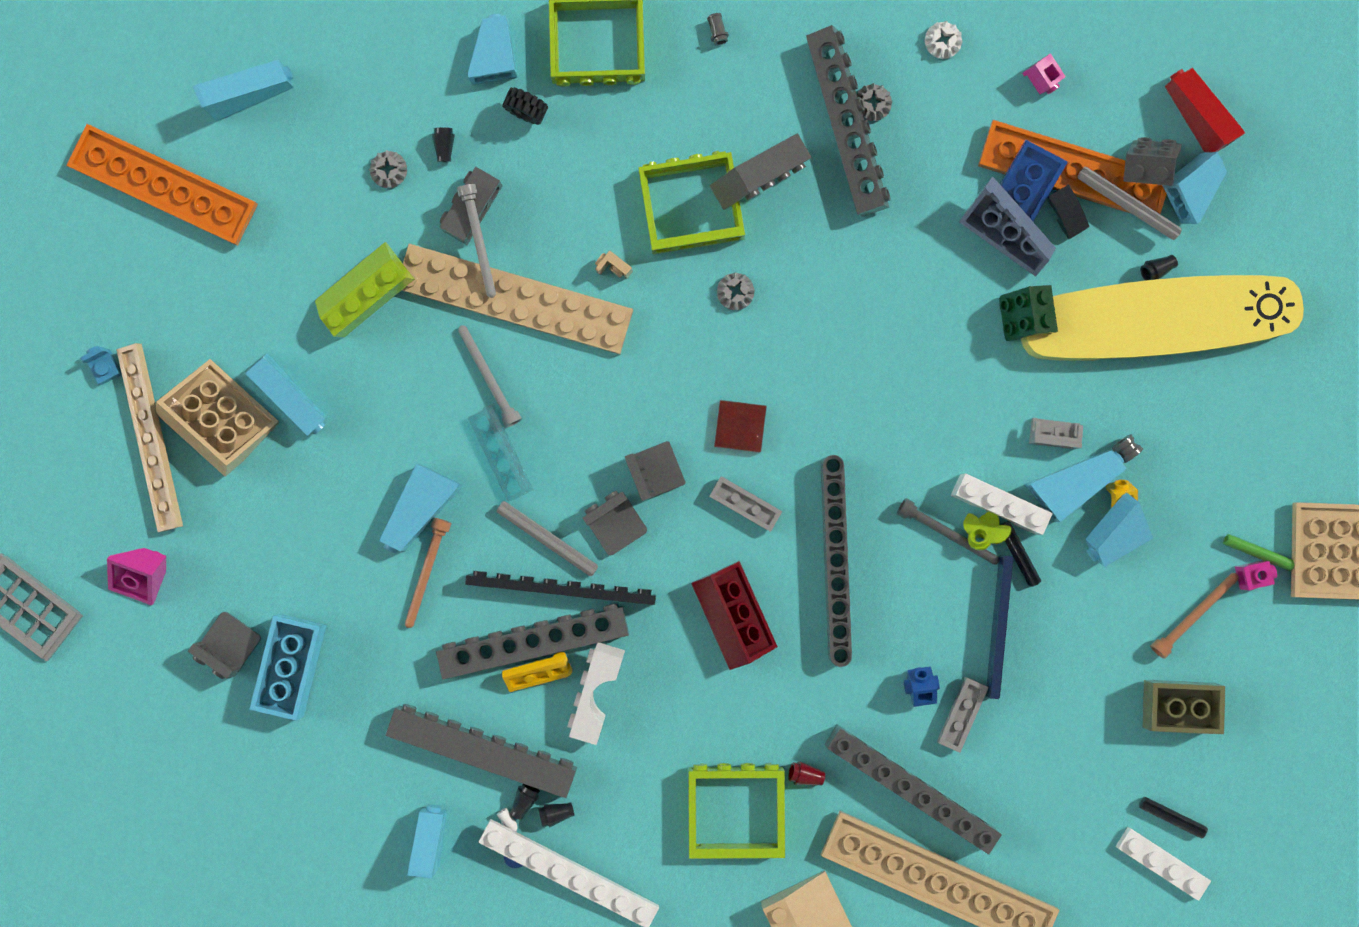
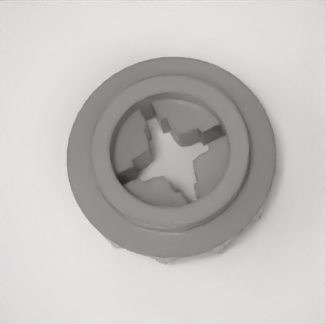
M874 83L867 86L864 85L857 93V97H860L864 104L865 111H862L864 119L878 121L886 117L890 112L893 101L890 92L883 85L880 86ZM873 94L876 100L881 102L877 103L875 111H873L872 103L867 102L871 100Z
M386 150L385 152L377 153V156L371 160L369 171L377 185L384 188H393L404 181L407 175V165L403 157L397 152ZM387 160L391 167H395L394 170H390L389 178L385 171L380 170L386 167Z
M735 272L722 278L717 287V296L724 307L731 310H741L751 303L755 290L752 281L745 274ZM741 283L740 292L743 295L737 294L731 300L732 291L728 287L735 288L736 285Z

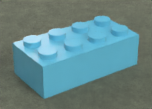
M284 614L273 615L249 710L295 721L304 717L326 624Z

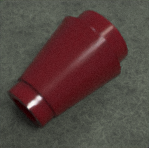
M800 761L797 763L793 762L789 769L788 780L793 782L794 785L822 786L825 781V772Z

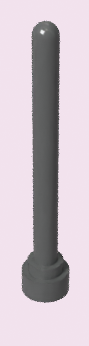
M905 498L898 508L897 515L904 519L914 518L994 565L999 563L1000 559L997 555L986 549L975 550L971 548L967 538L917 510L918 507L915 506L913 501Z

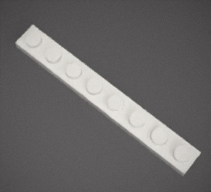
M492 819L488 822L479 839L480 844L643 927L650 926L659 909L658 904Z

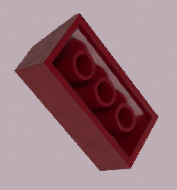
M740 561L691 583L729 670L750 664L778 647Z

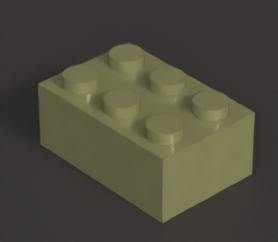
M1144 680L1143 728L1156 732L1224 734L1225 686L1205 682Z

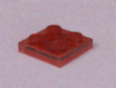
M720 400L714 447L761 453L767 406Z

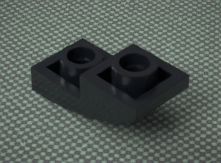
M1069 184L1047 197L1048 202L1058 216L1057 222L1068 240L1090 227L1084 211Z

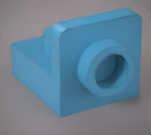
M95 346L88 349L86 355L80 357L82 362L88 363L99 385H103L122 375L110 349Z

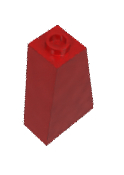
M1193 68L1186 72L1181 69L1170 76L1171 81L1165 85V88L1204 152H1218L1245 134L1242 127Z

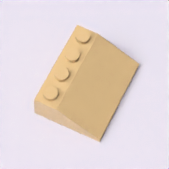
M211 359L156 401V414L225 477L240 465L279 423L273 415Z
M825 870L761 901L762 909L771 927H852Z

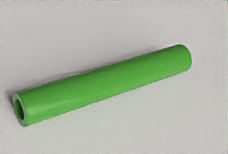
M1227 534L1223 540V544L1263 561H1270L1271 564L1288 571L1294 568V561L1231 534Z

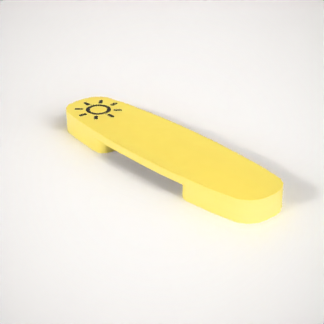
M1193 276L1122 283L1053 296L1058 332L1021 338V342L1027 353L1036 359L1059 361L1136 358L1230 348L1264 341L1293 332L1299 327L1303 319V299L1299 287L1292 280L1276 276Z

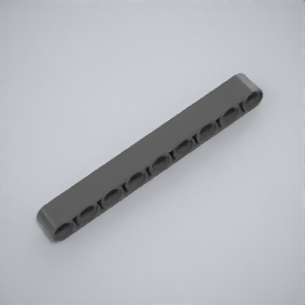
M830 455L821 462L828 656L834 665L844 667L852 659L845 470L842 458L837 455ZM830 459L838 463V469L834 473L828 471L826 467ZM830 483H835L839 487V493L836 496H831L827 491ZM832 506L840 510V516L836 520L831 519L828 515V511ZM833 530H837L841 534V540L835 544L829 539V535ZM836 553L842 557V563L838 567H834L830 563L831 556ZM839 577L843 581V586L840 590L835 591L831 587V582L834 578ZM837 601H841L844 605V610L840 614H834L832 611V606ZM838 625H843L845 628L844 635L836 638L833 635V629ZM838 649H844L846 652V657L842 661L834 659V653Z

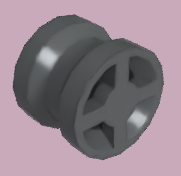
M1132 434L1127 435L1112 447L1115 452L1121 455L1124 463L1132 460L1143 450L1141 445H1137L1134 442Z

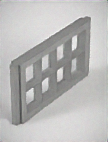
M0 553V575L7 568L18 576L8 591L0 586V592L4 594L0 600V609L8 598L20 607L10 621L0 614V627L41 659L49 661L83 615L8 556ZM22 580L34 589L24 603L12 595ZM38 593L50 601L40 616L28 607ZM54 606H57L67 614L57 628L44 620ZM24 611L36 619L26 634L14 625ZM41 623L53 632L43 646L30 638Z

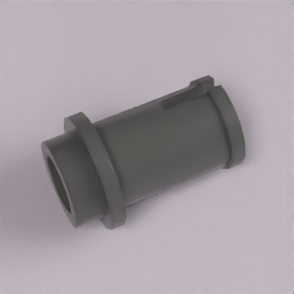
M721 13L709 15L707 20L712 33L711 41L715 45L727 43L729 34L725 32Z

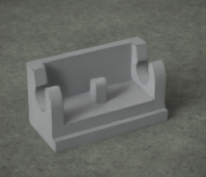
M1032 418L1029 444L1080 449L1082 448L1083 425H1080V423Z

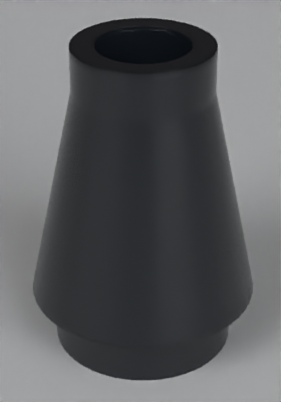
M434 128L432 139L437 162H451L455 138L453 128Z
M1174 255L1148 260L1141 266L1140 272L1145 281L1161 279L1178 266V261Z
M526 784L518 786L510 814L514 818L522 820L528 810L539 799L538 794L540 790Z
M571 802L544 804V807L538 808L542 827L549 826L550 828L575 816Z

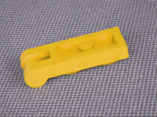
M557 652L551 658L503 670L502 678L509 692L566 678L572 674L573 670L570 663H568L566 654L564 652Z

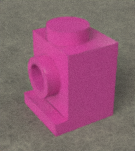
M1051 53L1022 73L1024 77L1028 76L1039 94L1046 91L1048 95L1060 87L1058 82L1066 77Z
M1258 561L1235 566L1236 574L1239 576L1238 584L1240 590H1254L1275 584L1274 579L1277 578V570L1274 565H1270V561Z

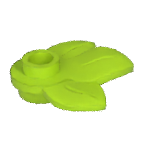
M991 512L985 513L980 518L968 513L963 522L964 530L968 533V543L975 550H985L991 544L1002 543L1011 533V527L1000 525L998 515ZM983 538L984 541L977 542L976 539Z

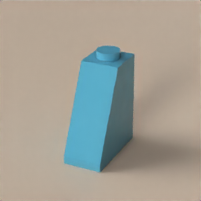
M492 14L488 18L482 19L468 70V77L472 85L517 77L506 15Z
M1218 152L1200 153L1175 174L1172 186L1162 185L1181 224H1198L1201 221L1227 171Z
M1125 493L1085 539L1089 547L1087 553L1094 562L1098 561L1102 566L1106 567L1153 539L1140 503L1128 493Z
M427 805V808L423 807L419 812L407 876L432 879L440 867L447 810H442L439 805Z

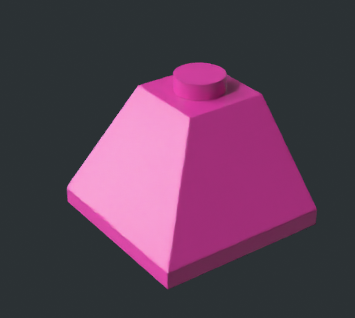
M146 548L110 555L107 558L108 590L153 605L166 573V555Z

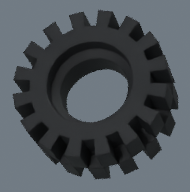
M510 87L502 104V107L509 111L510 114L536 125L542 123L548 109L547 104L542 99H538L537 96H533L531 93L524 92V90Z

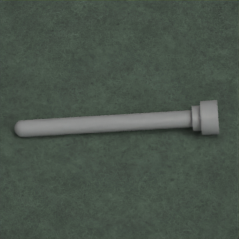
M467 184L459 186L457 191L459 198H462V202L466 204L486 294L489 298H493L496 295L474 201L476 194H478L476 185Z
M461 325L458 328V332L503 412L501 413L503 417L501 420L505 428L517 424L522 420L519 412L509 406L466 326Z

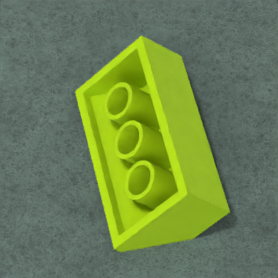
M384 242L315 300L319 317L334 337H346L415 279L387 242Z

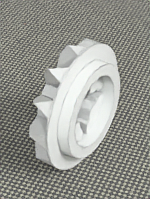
M947 21L936 22L926 33V48L936 58H951L961 48L963 42L962 32L956 28V24L952 25ZM940 33L945 37H951L947 45L944 42H937L941 37Z

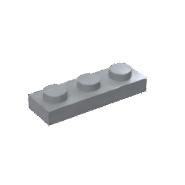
M722 476L709 496L769 532L772 531L782 513L781 510Z
M967 677L964 678L937 740L939 744L959 753L961 752L989 687Z

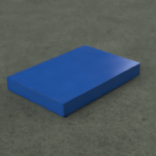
M1025 139L1000 185L1027 216L1034 221L1068 161Z

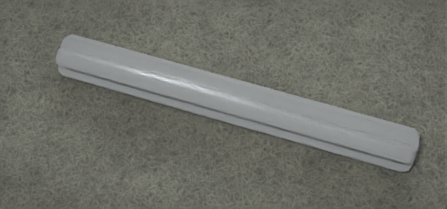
M1084 167L1078 174L1079 180L1170 239L1175 240L1180 235L1182 229L1088 167Z
M503 501L497 508L498 514L588 576H593L598 569L596 563L506 501Z

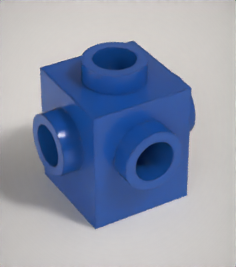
M931 666L907 670V680H904V689L906 694H910L913 707L937 704V690L940 689L938 676L933 675Z

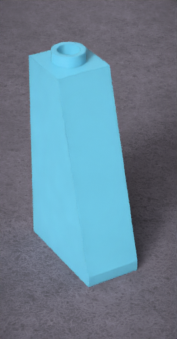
M275 60L193 86V89L201 107L216 121H219L294 88L291 83V79H294L287 65L283 66L279 60Z
M268 353L245 373L307 436L311 432L314 434L318 433L325 426L323 421L326 416Z
M1112 450L1104 451L1028 482L1025 486L1044 510L1053 513L1051 519L1054 522H1061L1127 468L1123 465L1124 460L1120 454Z
M416 464L379 542L385 544L383 548L393 553L405 551L431 523L433 518L457 494L462 484Z

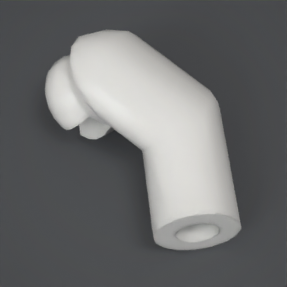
M504 808L499 811L497 816L502 824L517 832V823L508 809Z

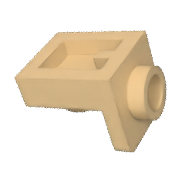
M611 251L607 254L603 253L595 263L597 265L595 270L600 275L608 265H611L609 270L619 278L622 275L628 278L633 272L632 267Z

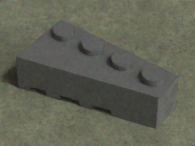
M797 133L736 166L709 186L721 207L725 210L744 198L748 201L760 193L759 189H762L764 192L774 186L776 179L778 183L791 176L790 171L793 174L799 172L806 167L804 162L812 157Z

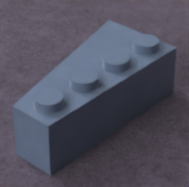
M993 176L959 221L1035 277L1049 262L1056 249Z

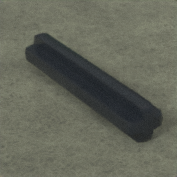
M1007 521L1000 524L1011 527V533L1005 542L1027 584L1030 587L1041 583V579L1011 522Z
M1147 797L1141 799L1139 807L1142 810L1201 839L1206 836L1208 832L1206 826Z

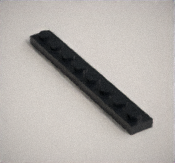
M473 571V575H466L465 585L655 605L656 595L651 594L652 590L638 588L637 592H628V587L614 586V590L604 589V584L591 583L590 587H582L581 582L567 581V585L557 584V579L544 578L543 582H536L534 577L520 576V580L510 579L511 574L497 573L496 577L487 576L485 571Z

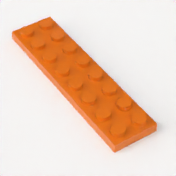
M992 120L978 163L979 167L1006 174L1026 139L1068 161L1052 188L1053 190L1058 191L1069 184L1076 197L1130 213L1078 179L1080 171L1084 167H1088L1155 212L1161 214L1166 197L1163 186L1123 181L1125 160Z
M86 124L66 165L237 246L258 205L244 196L89 124Z

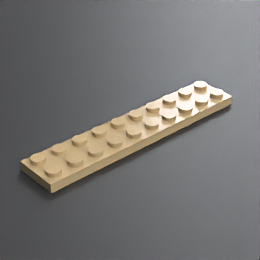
M408 245L403 265L415 280L401 291L619 355L621 354L633 314L632 308L491 267L496 295L493 298H489L486 294L480 264L416 245Z
M839 811L821 852V856L979 927H1053L1059 913V909L1051 904L842 811Z

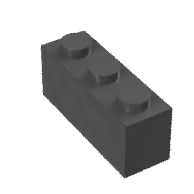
M475 166L474 170L469 171L465 176L464 183L465 185H476L478 194H476L474 201L479 222L481 223L503 185L500 180ZM457 191L452 199L453 205L449 212L445 211L440 219V228L443 232L468 245L473 234L466 204L462 202V198H459Z

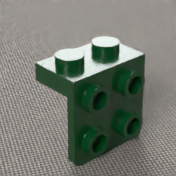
M1051 285L1029 286L1000 296L999 306L1006 341L1058 332Z

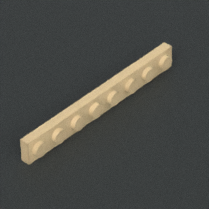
M135 343L116 349L157 531L164 532L183 527L159 417L156 414V404L142 344Z

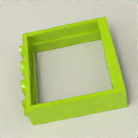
M549 0L550 66L553 84L561 87L570 86L571 83L591 86L594 83L603 82L604 85H616L617 82L636 85L640 81H645L643 0ZM636 9L638 70L559 72L558 11Z
M718 150L712 152V155L709 156L694 154L685 160L670 158L666 160V163L657 164L656 162H649V164L638 167L652 254L744 240L745 230L740 201L732 205L735 227L657 240L647 178L725 166L726 173L734 168L731 152H719Z
M704 763L688 767L689 859L785 858V774L783 767H779V764L766 763L765 767H755L753 763H742L741 767H731L729 763H719L717 767H708ZM777 778V843L696 844V779Z

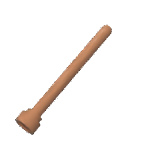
M433 518L431 524L433 536L405 620L407 628L414 626L442 536H445L446 532L450 530L452 523L449 521Z
M1231 573L1166 638L1156 639L1150 645L1152 650L1161 658H1167L1172 653V645L1238 581V574Z

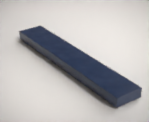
M999 555L1000 561L998 563L986 684L989 688L985 695L990 699H999L1001 692L1013 556Z

